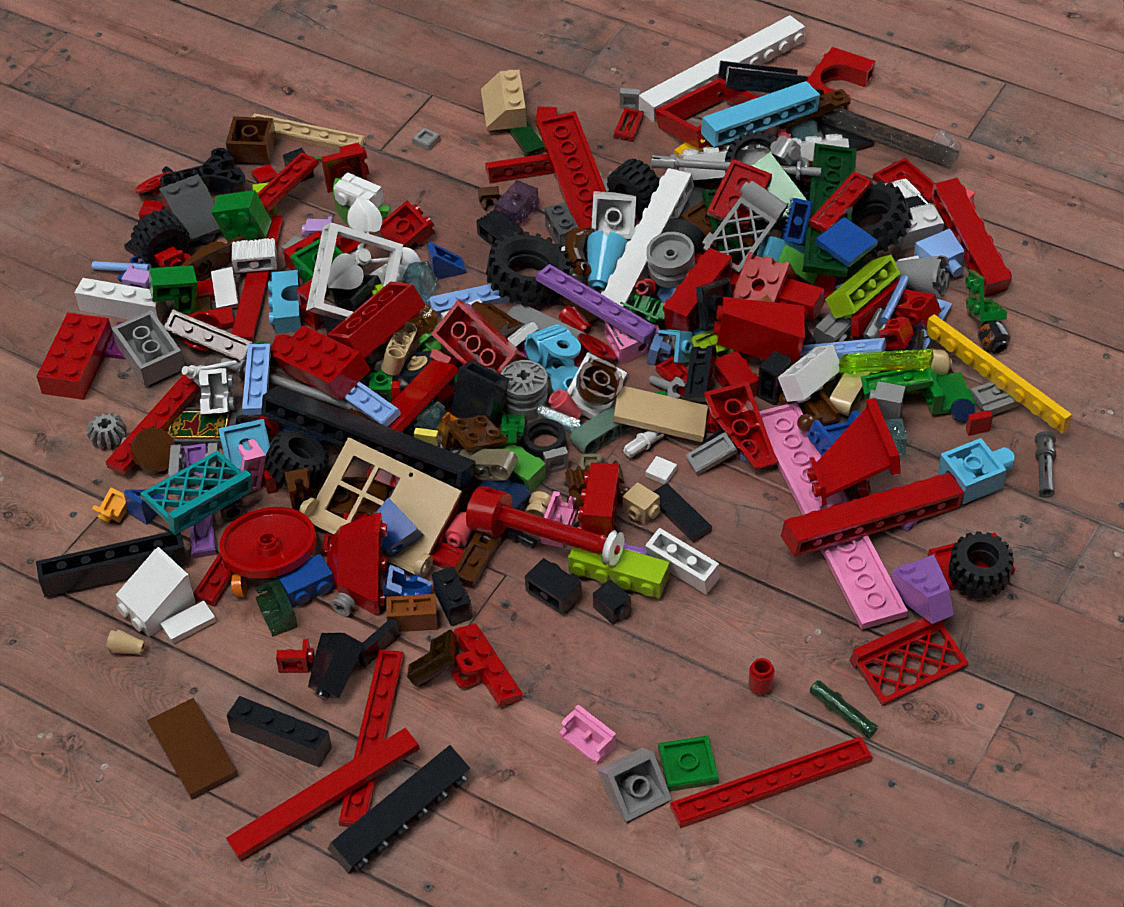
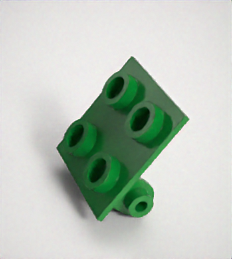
M636 293L633 298L634 306L620 302V304L627 306L626 309L656 324L665 325L664 303L660 300L656 301L655 298Z

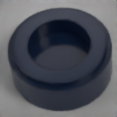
M961 398L952 403L950 412L955 420L966 422L968 415L975 413V406L970 400Z

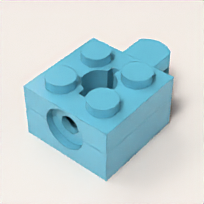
M982 438L941 453L938 473L940 475L951 473L965 492L961 501L962 504L1003 489L1006 472L1013 468L1014 454L1005 447L992 452Z

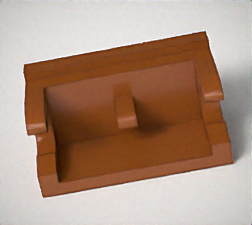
M436 594L386 597L387 621L391 618L396 620L399 632L438 630Z

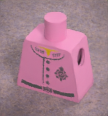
M605 321V337L617 355L620 365L649 353L651 338H654L655 333L642 343ZM656 323L653 324L657 327L655 333L660 335L658 333V330H660L659 326Z

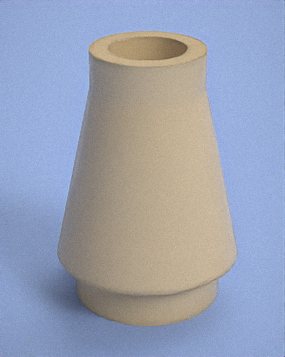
M119 629L117 631H110L106 643L107 650L120 654L142 655L145 647L144 640H140Z

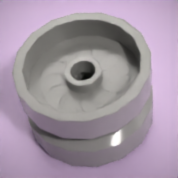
M665 232L654 237L647 246L646 255L649 275L659 286L676 288L677 285L684 281L688 271L696 265L694 245L685 234Z

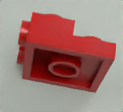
M359 142L339 147V153L321 157L325 186L328 193L333 192L335 178L342 179L346 173L367 181L366 175L369 174L367 162L364 161L367 159L365 147H361Z
M406 200L382 221L379 232L385 239L403 244V247L409 248L415 242L420 246L435 233L432 228L435 225L428 216L422 217L424 213L417 204L412 206Z

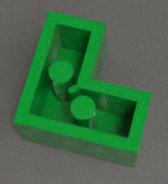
M193 265L149 268V289L152 302L170 301L172 310L185 315L196 312L197 280Z

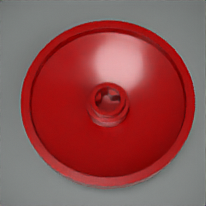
M267 507L251 511L234 520L223 532L220 538L219 549L224 564L232 572L248 578H270L286 574L302 565L313 553L317 539L312 521L302 512L287 507Z

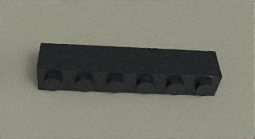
M169 531L36 561L38 580L44 597L128 579L158 547L180 567L188 565L182 534L174 535Z
M449 745L331 841L328 851L347 873L354 868L359 871L370 861L367 858L374 851L377 854L381 853L389 845L388 840L392 836L400 837L409 829L407 825L414 818L419 821L429 812L427 807L433 802L436 805L441 803L449 795L447 791L454 786L457 789L468 779L466 775L470 767L455 749Z

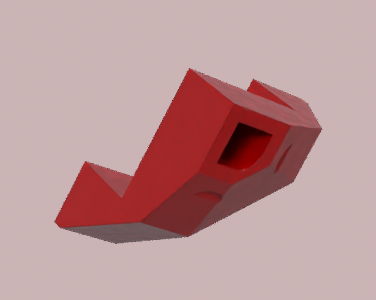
M375 513L340 526L329 540L327 550V566L333 573L337 592L349 595L357 606L375 616H380L381 606L386 605V596L383 594L384 591H382L381 576L382 572H386L387 558L382 556L381 545L382 538L387 537V523H383L382 513Z

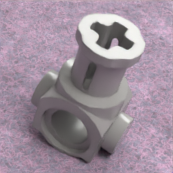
M779 136L778 140L771 144L770 153L777 162L785 166H797V162L801 161V167H809L808 159L801 156V146L795 140Z

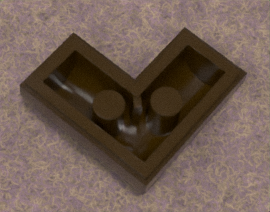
M448 630L431 640L430 652L409 664L407 677L413 685L418 687L455 664L457 638L452 630Z

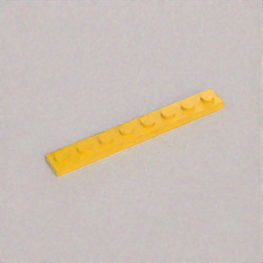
M935 314L928 318L926 334L932 340L937 341L947 351L952 352L965 364L979 372L981 376L986 377L999 389L1013 397L1015 401L1021 403L1034 415L1047 422L1052 428H1055L1062 434L1069 429L1072 416L1070 412Z

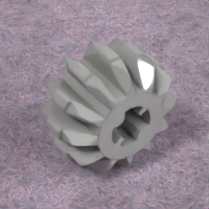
M102 412V416H94L93 421L88 422L87 436L94 447L98 446L101 450L108 447L111 450L114 445L120 446V441L126 436L127 429L120 415L115 416L113 412L105 415Z

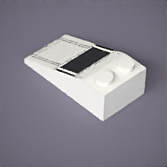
M906 178L891 182L894 187L898 186L913 216V219L910 220L911 228H905L907 235L898 238V245L901 250L915 247L916 242L942 232L944 222L937 210ZM880 213L883 218L886 216V213Z

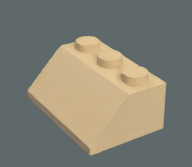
M520 70L499 71L481 88L486 129L489 131L527 127Z

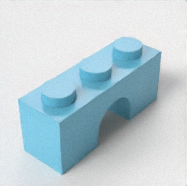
M298 270L272 272V281H268L269 294H272L268 298L270 310L273 309V312H269L270 325H274L276 333L296 332L302 327L296 291L300 287Z

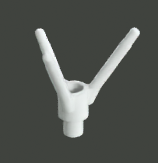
M228 361L209 366L204 364L184 366L182 374L193 379L200 387L199 370L236 365L237 361Z

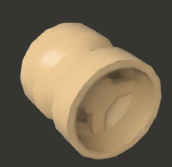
M541 491L533 492L529 500L530 505L526 507L525 512L544 518L551 496Z

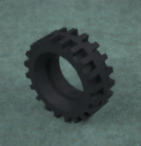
M878 181L875 185L872 183L871 187L852 207L851 222L855 225H858L863 219L871 215L886 213V216L878 223L869 228L862 229L878 240L877 246L867 253L871 254L872 257L877 256V252L881 250L884 252L889 251L888 247L892 244L896 246L899 243L898 238L907 235L905 228H911L912 225L910 220L913 219L904 195L898 186L894 187L891 182H888L886 185L883 181Z
M524 231L523 235L512 232L511 237L505 234L502 236L501 241L496 240L494 246L490 248L486 270L487 283H492L491 289L493 291L499 290L501 298L509 297V302L521 301L523 306H527V303L539 306L540 302L548 305L551 303V298L557 301L560 298V294L538 282L536 277L516 273L510 268L516 265H530L542 270L550 264L569 275L571 258H567V250L561 251L562 245L560 243L553 244V239L550 237L544 239L541 238L539 233H536V236H532Z

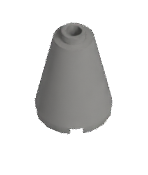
M939 255L895 261L901 274L892 280V283L896 279H900L902 275H906L909 277L906 289L935 294L937 299H942L940 295H945L949 280V273L945 272V266H949L946 256Z

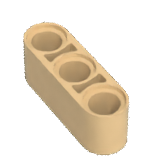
M406 322L402 330L393 334L386 348L381 369L388 375H398L401 372L412 349L417 328L410 322Z
M855 361L850 363L829 399L841 415L849 417L851 412L855 410L864 395L861 376L874 374V368Z

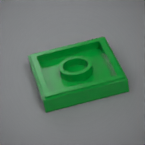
M708 735L658 743V752L669 792L719 784V776Z

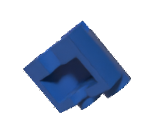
M389 565L383 592L386 597L431 594V581L417 575L407 577L404 574V570Z

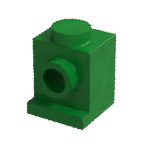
M382 369L376 373H370L368 388L375 393H387V395L379 396L391 403V384L394 381V377L384 373Z

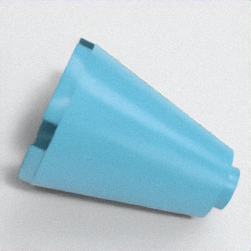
M596 231L588 236L587 263L591 266V272L588 274V285L598 293L605 291L609 276L614 273L618 259L622 258L628 241L622 235L611 231L610 235L603 234V231Z

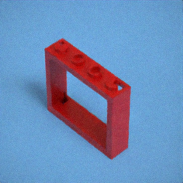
M717 78L655 109L658 128L700 150L710 145L708 140L701 134L702 125L696 127L683 119L723 99L739 105L759 97L746 90L726 88V80Z

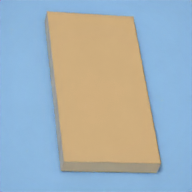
M623 386L616 398L613 422L702 442L705 433L708 405Z

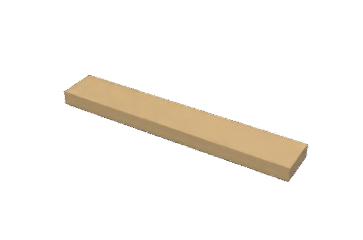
M256 113L252 116L273 118L277 138L339 150L341 146L357 142L362 147L365 143V136Z

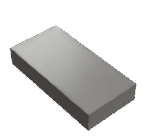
M726 432L685 456L698 476L738 452Z

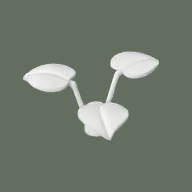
M357 197L348 211L347 221L349 227L367 234L379 231L382 225V217L378 208L371 201ZM361 242L358 245V250L355 252L341 254L333 260L328 278V288L355 289L363 281L364 275L361 267L368 263L388 262L389 258L372 259L370 252L363 248L365 243ZM403 247L404 257L398 269L400 273L399 281L413 282L420 279L424 271L417 253L410 248Z

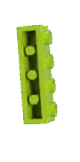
M892 255L871 260L825 299L835 319L843 316L845 319L850 318L901 274Z
M576 547L572 548L568 556L569 572L577 576H585L601 583H607L612 580L622 589H629L642 593L645 596L659 599L670 577V562L624 548L618 563L614 567H610L609 563L607 565L602 563V554L597 555Z

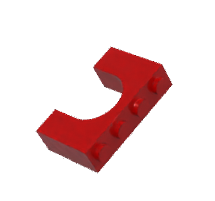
M831 47L828 53L823 55L819 65H815L812 74L807 76V82L814 89L821 88L824 94L836 91L824 85L833 80H843L866 88L874 77L875 61ZM849 105L836 108L821 116L835 121L842 120L849 111Z

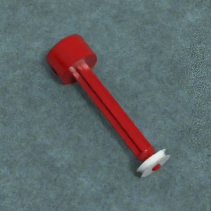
M481 486L474 491L468 503L466 523L471 530L497 537L503 534L507 527L597 555L602 554V563L604 565L609 563L610 567H614L618 563L623 552L625 539L622 532L617 534L616 530H613L606 537L605 535L513 509L512 496L500 490Z

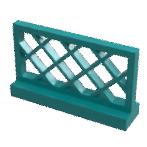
M217 450L141 492L140 496L143 501L169 524L170 531L177 535L253 492L252 475L247 470L241 471ZM216 460L222 464L221 467L209 466V464ZM194 472L203 473L202 478L190 477V475ZM207 473L220 474L219 479L206 478ZM224 474L235 475L230 479H223ZM174 483H184L183 489L170 488V486ZM188 484H201L200 490L187 489ZM205 485H217L210 490H204ZM155 494H164L163 500L152 499L151 496ZM168 495H181L180 501L167 500ZM185 496H198L191 501H184ZM166 507H178L170 513L165 511Z

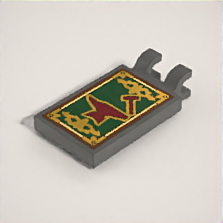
M186 407L165 432L172 437L175 445L181 444L182 447L206 443V446H208V443L217 442L219 447H222L219 428L251 422L252 418L249 415H243L242 408L236 411L235 407V410H230L229 413L201 415L200 407Z

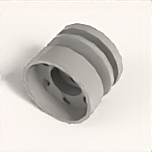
M519 360L507 365L501 372V375L509 378L503 407L506 414L525 415V421L537 419L545 413L549 403L548 375L545 368L531 360Z

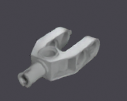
M218 442L208 443V451L205 453V457L217 450L220 452ZM181 444L171 445L169 477L185 469V449ZM216 460L209 464V466L219 467L220 462ZM196 473L190 475V477L202 478L203 474ZM207 473L206 478L219 479V474ZM174 483L171 485V488L183 489L184 483ZM188 484L187 489L200 490L201 484ZM205 485L204 490H210L217 485ZM176 495L178 500L180 501L181 495ZM185 496L184 501H191L198 496Z

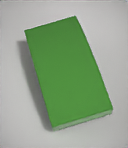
M784 246L778 262L785 264V261L790 262L797 277L802 282L814 285L817 274L802 272L804 254L789 246Z

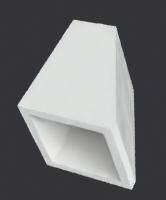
M159 547L150 554L116 594L119 613L124 618L128 616L135 629L139 632L143 631L148 637L161 629V622L196 604L188 574Z

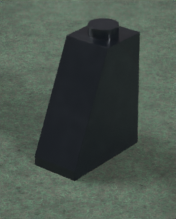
M344 632L321 634L308 687L316 691L315 696L326 701L329 698H340L364 644Z

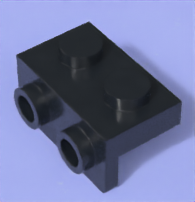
M363 274V281L357 288L352 290L329 288V292L337 306L356 308L361 305L368 295L372 294V290H375V285L381 283L378 275Z

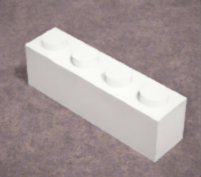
M82 278L74 292L79 311L130 320L152 310L158 320L162 322L168 310L166 301L152 302L150 289Z

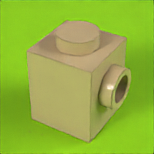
M637 482L623 495V512L628 514L631 519L645 525L659 514L660 496Z

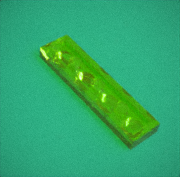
M933 349L843 354L839 362L840 373L849 374L867 371L878 373L887 370L899 372L906 369L921 371L931 367L934 358Z

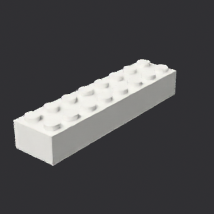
M838 134L825 135L826 139L809 136L805 137V141L790 138L801 146V156L809 161H813L815 143L849 148V140L842 138V135ZM751 144L744 147L737 154L736 160L754 164L770 153V150L759 144ZM724 145L722 150H719V147H704L702 152H698L695 149H685L683 154H678V158L725 162V156L730 145ZM679 167V171L691 173L693 180L721 178L725 175V170Z

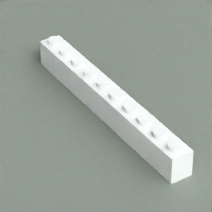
M787 16L640 94L639 110L644 111V115L653 123L656 122L655 109L717 79L720 60L762 65L802 44L805 39V26L792 16Z

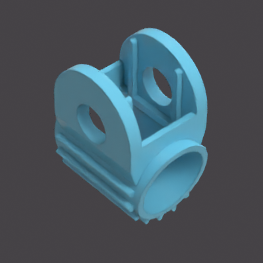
M557 324L528 334V337L525 338L524 349L528 359L544 367L548 377H551L556 369L552 366L553 364L575 366L572 358L579 355L581 344L563 325ZM558 344H566L568 348L563 349Z

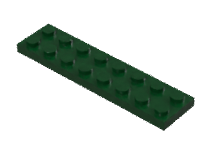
M815 143L812 167L821 168V176H811L809 201H812L813 205L809 220L855 171L857 149ZM852 208L844 216L850 221L852 218ZM808 222L802 272L846 277L848 267L815 244L816 238L823 233L809 226Z

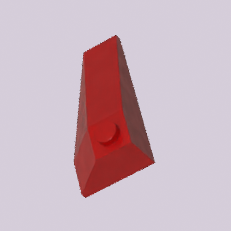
M748 381L704 392L711 415L755 470L778 464Z

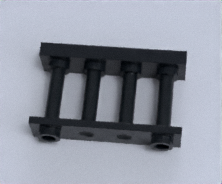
M720 60L717 77L726 80V88L773 93L808 80V77L805 75H797V69Z

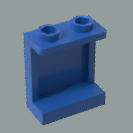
M859 410L851 412L847 422L823 427L819 420L813 421L807 437L821 457L861 414Z

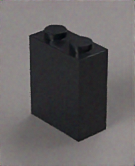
M473 360L460 366L450 414L459 419L486 415L494 426L498 427L501 422L509 378Z

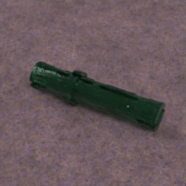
M821 680L813 683L809 692L825 704V708L829 711L833 710L868 739L876 733L879 726L846 702L839 692H834Z

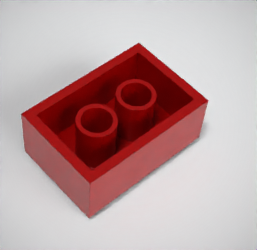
M591 462L589 472H585L584 486H587V488L582 489L581 503H584V505L579 506L578 521H582L579 524V528L608 537L614 530L616 522L619 464Z

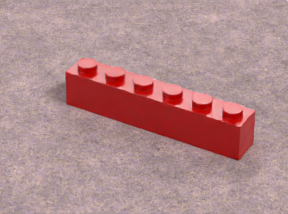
M958 177L935 183L930 197L947 229L953 232L964 249V261L969 270H974L984 278V297L1006 291L1012 280L1011 271L1006 268L1001 253L994 246L992 236L985 229L983 219L979 218L974 203L968 198L965 186L961 185Z

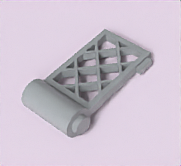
M754 181L746 182L739 191L742 194L714 234L709 232L702 242L705 252L715 241L722 240L725 251H720L721 253L729 255L741 252L743 260L739 266L732 263L733 271L738 274L741 272L747 258L744 252L750 251L754 253L788 207L787 203ZM741 205L749 210L750 217L738 219L737 210ZM763 219L769 223L766 229L756 231L754 220ZM751 221L753 231L741 233L739 223ZM736 223L738 234L725 236V226ZM754 235L755 244L751 247L743 248L742 237ZM739 238L740 248L728 250L726 240Z

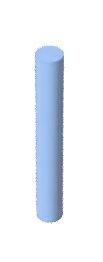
M92 262L93 270L126 271L130 264L134 265L135 269L149 271V268L152 267L150 264Z

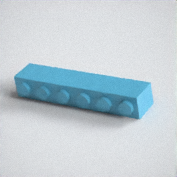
M807 81L702 117L701 134L713 147L729 143L739 138L743 133L747 134L749 131L756 133V131H762L818 111L820 94Z

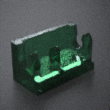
M278 578L259 586L256 589L258 594L264 591L267 592L255 597L272 637L298 628L294 610Z

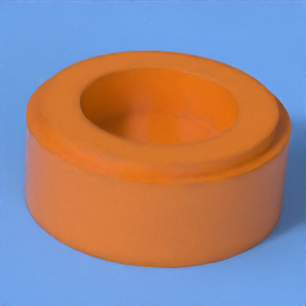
M234 574L231 580L233 595L236 598L246 597V577Z

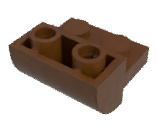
M476 301L471 304L505 337L513 334L521 327L520 322L491 303L483 305Z

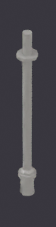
M673 154L671 156L652 155L651 168H670L675 170L680 167L727 170L731 162L679 159ZM801 161L797 162V166L780 165L787 174L796 175V180H800V175L821 176V168L801 167Z
M223 358V359L221 360V363H223V362H228V361H232V360H229V359H227V358ZM242 359L240 363L237 362L236 365L226 368L237 371L238 378H244L246 359ZM269 373V382L348 410L353 408V410L359 412V410L343 399L339 401L315 388Z

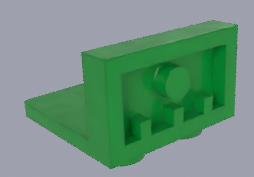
M969 270V276H966L965 279L966 289L969 290V298L966 299L967 311L980 322L1006 320L1007 311L994 302V300H984V278L974 270Z
M930 367L933 386L920 388L931 415L950 412L952 403L961 398L970 400L975 406V401L961 372L937 376L936 372L932 371Z

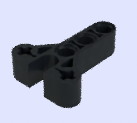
M224 148L213 149L209 159L201 166L168 173L160 178V187L162 188L198 174L207 187L208 192L222 195L245 192V175L240 167L234 168V159L229 151Z

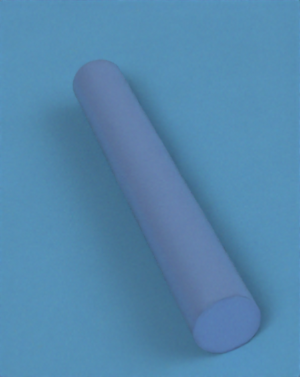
M901 276L880 318L881 323L887 324L888 320H890L909 282L908 276Z

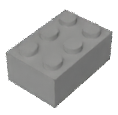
M152 310L112 327L117 348L145 387L181 371L184 367L181 350Z

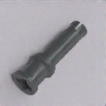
M1049 431L1039 432L1035 435V443L1037 444L1035 458L1039 461V495L1045 498L1054 495L1053 461L1056 458V450L1054 449L1056 436Z

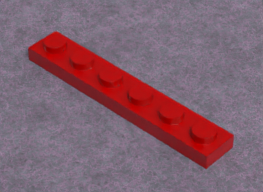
M182 375L105 461L107 468L126 475L136 464L131 455V443L136 435L142 430L151 427L160 428L165 431L201 391L199 385L193 379L188 378L187 375Z

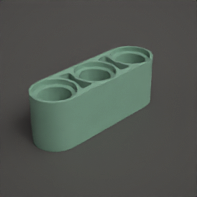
M615 405L580 425L571 433L570 441L583 454L597 452L634 427L613 422Z

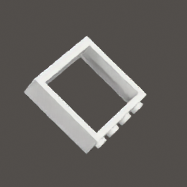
M331 222L323 226L306 311L343 321L353 312L324 303L337 235L390 251L383 287L390 281H399V264H401L404 257L402 252L403 244Z

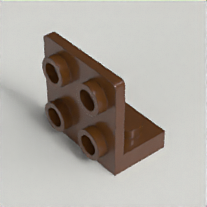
M486 415L446 421L441 441L444 449L463 446L466 451L507 444V439Z

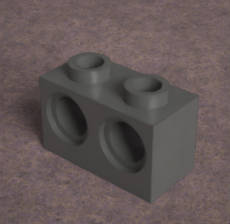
M563 202L544 208L545 227L555 244L560 243L562 247L565 246L568 232L573 228H579Z

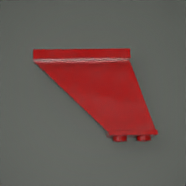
M875 398L866 400V408L817 462L814 457L809 458L810 468H807L809 482H814L812 483L814 496L819 497L822 506L827 505V497L889 469L891 475L901 473L900 455Z

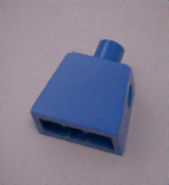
M389 497L376 512L382 513L383 523H387V537L382 538L381 549H384L390 556H395L424 535Z

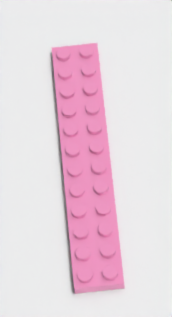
M797 401L793 404H785L759 411L778 461L777 466L802 515L808 514L811 511L829 508L835 504L839 505L849 502L844 490L827 497V505L822 506L819 497L814 496L812 483L814 482H809L807 468H810L809 458L814 457L817 462L821 455L807 437L808 432L801 431L797 426L798 418L803 415ZM868 535L820 549L861 630L907 617L908 610Z

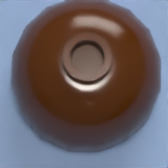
M594 359L592 362H586L576 378V388L579 396L591 405H606L612 402L622 389V375L619 377V374L616 372L617 368L608 361Z

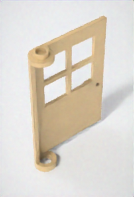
M348 437L317 498H309L303 501L299 511L309 517L313 525L335 534L340 526L353 521L364 498L382 506L384 501L367 493L380 469L399 477L400 480L390 499L424 535L395 556H390L382 549V556L386 557L388 562L422 578L425 577L433 563V557L430 554L452 514L462 491ZM354 457L375 466L362 490L342 481ZM339 485L359 495L347 520L327 511Z

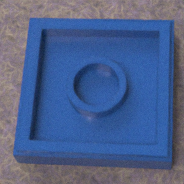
M844 217L816 238L815 244L849 268L876 247L878 240Z

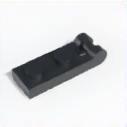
M715 345L707 346L706 348H701L700 346L692 347L684 396L686 401L707 402L704 392L710 391L714 359L717 356Z

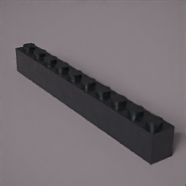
M279 385L262 396L261 415L341 447H344L349 437L461 491L473 482L476 461Z

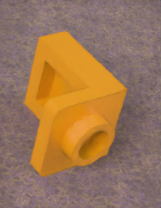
M111 487L101 506L93 505L92 509L98 512V518L110 523L111 519L120 523L128 507L124 493Z

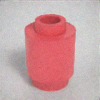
M460 512L456 515L445 532L447 542L454 547H464L474 530L469 529L467 526L466 512Z

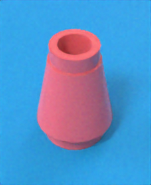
M558 389L550 396L549 403L551 408L572 421L577 420L581 416L582 411L568 391Z

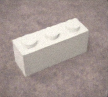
M834 345L815 347L778 377L787 402L797 401L802 403L811 398L810 395L821 390L826 382L833 380L836 377L835 375L842 370Z
M661 528L656 531L645 545L648 556L670 562L671 574L706 595L721 577L719 563Z

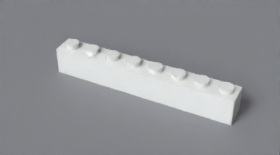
M668 168L665 175L660 178L658 189L656 192H653L648 208L644 209L640 223L635 226L631 241L627 242L622 258L618 259L614 273L609 276L605 291L601 292L603 296L625 309L627 306L620 304V302L634 306L633 298L637 293L636 289H638V287H635L636 283L649 277L646 255L647 246L654 237L662 234L669 219L679 218L694 188L691 173Z

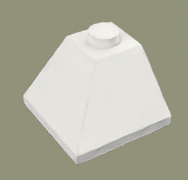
M594 191L591 229L594 228L595 232L603 231V234L610 235L611 231L622 235L625 239H632L634 235L636 196Z

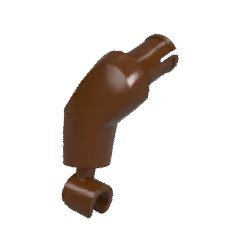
M592 227L584 229L573 228L568 232L565 240V250L568 252L567 258H571V267L574 268V273L576 275L583 274L584 277L591 272V266L586 262L583 247L588 240V236L595 232L594 228L591 229Z

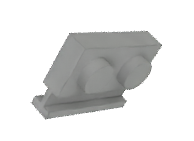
M992 382L971 388V395L979 408L984 411L990 410L992 415L1022 405Z

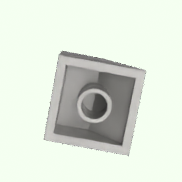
M640 748L597 769L606 794L625 822L672 799L653 751Z

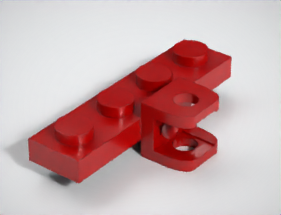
M474 623L455 628L454 634L457 638V643L464 652L456 656L455 663H457L458 667L454 668L451 673L458 687L470 688L480 685L482 680L499 707L521 701L523 693L478 625ZM460 675H465L468 679H462Z

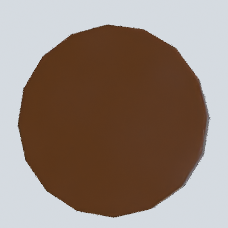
M151 427L144 429L136 435L131 443L133 461L147 473L156 474L164 472L169 468L170 448L175 443L172 437L160 428Z

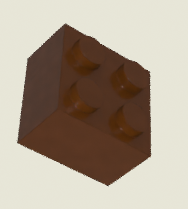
M233 116L226 140V148L233 157L234 162H270L276 139L273 118Z

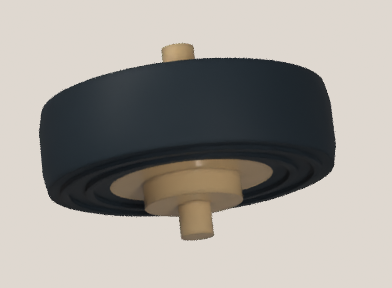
M421 351L406 359L400 372L405 382L410 384L432 361L433 358L430 357L432 351Z

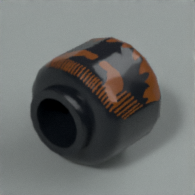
M999 320L983 322L977 334L983 348L987 352L994 354L1007 349L1011 340L1006 326Z

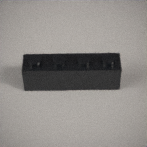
M242 696L237 698L226 715L232 733L319 768L332 748L328 730Z

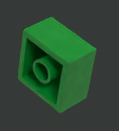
M255 190L217 195L211 211L227 242L240 235L245 238V241L266 238L272 222Z

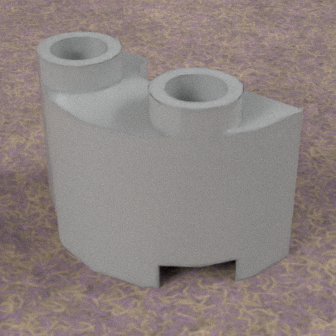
M226 368L199 370L201 415L229 413L230 410H235V398L231 397V388L235 386L233 375H228Z

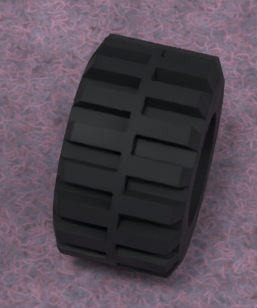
M632 158L626 160L609 174L607 187L609 189L608 192L636 196L635 214L641 216L644 209L648 208L653 192H656L660 179L648 164Z
M152 211V214L144 215L145 217L139 219L138 224L134 225V232L131 233V244L143 261L154 268L159 266L155 259L156 254L173 246L177 251L182 250L185 254V250L189 248V232L171 211Z
M290 429V431L282 430V432L277 433L266 453L265 468L269 471L271 477H274L278 483H282L286 487L285 472L308 468L311 486L313 487L323 473L329 456L326 448L320 444L321 442L318 439L313 438L312 435L300 430L296 431L295 429Z
M977 531L974 535L972 533L966 534L965 538L961 536L958 542L954 544L951 552L948 574L951 577L950 581L953 585L957 584V590L965 591L967 596L972 594L975 595V598H981V596L991 598L992 594L995 596L1000 594V591L1005 590L1010 580L1014 563L1012 549H1008L1009 544L1006 541L1001 542V537H993L992 533L989 532L982 534L981 531ZM972 562H982L990 567L980 568L973 565Z

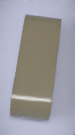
M463 449L459 453L461 456L476 461L473 480H507L518 463L517 455L507 449H480L474 451Z

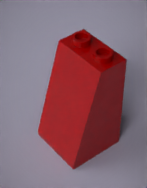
M723 297L722 306L717 307L716 319H719V321H715L713 327V335H717V345L764 360L773 351H777L791 358V366L799 361L805 339L804 305Z

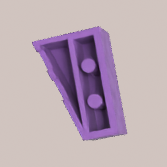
M934 554L913 563L902 564L900 568L891 571L893 584L902 601L933 624L954 615L950 589Z

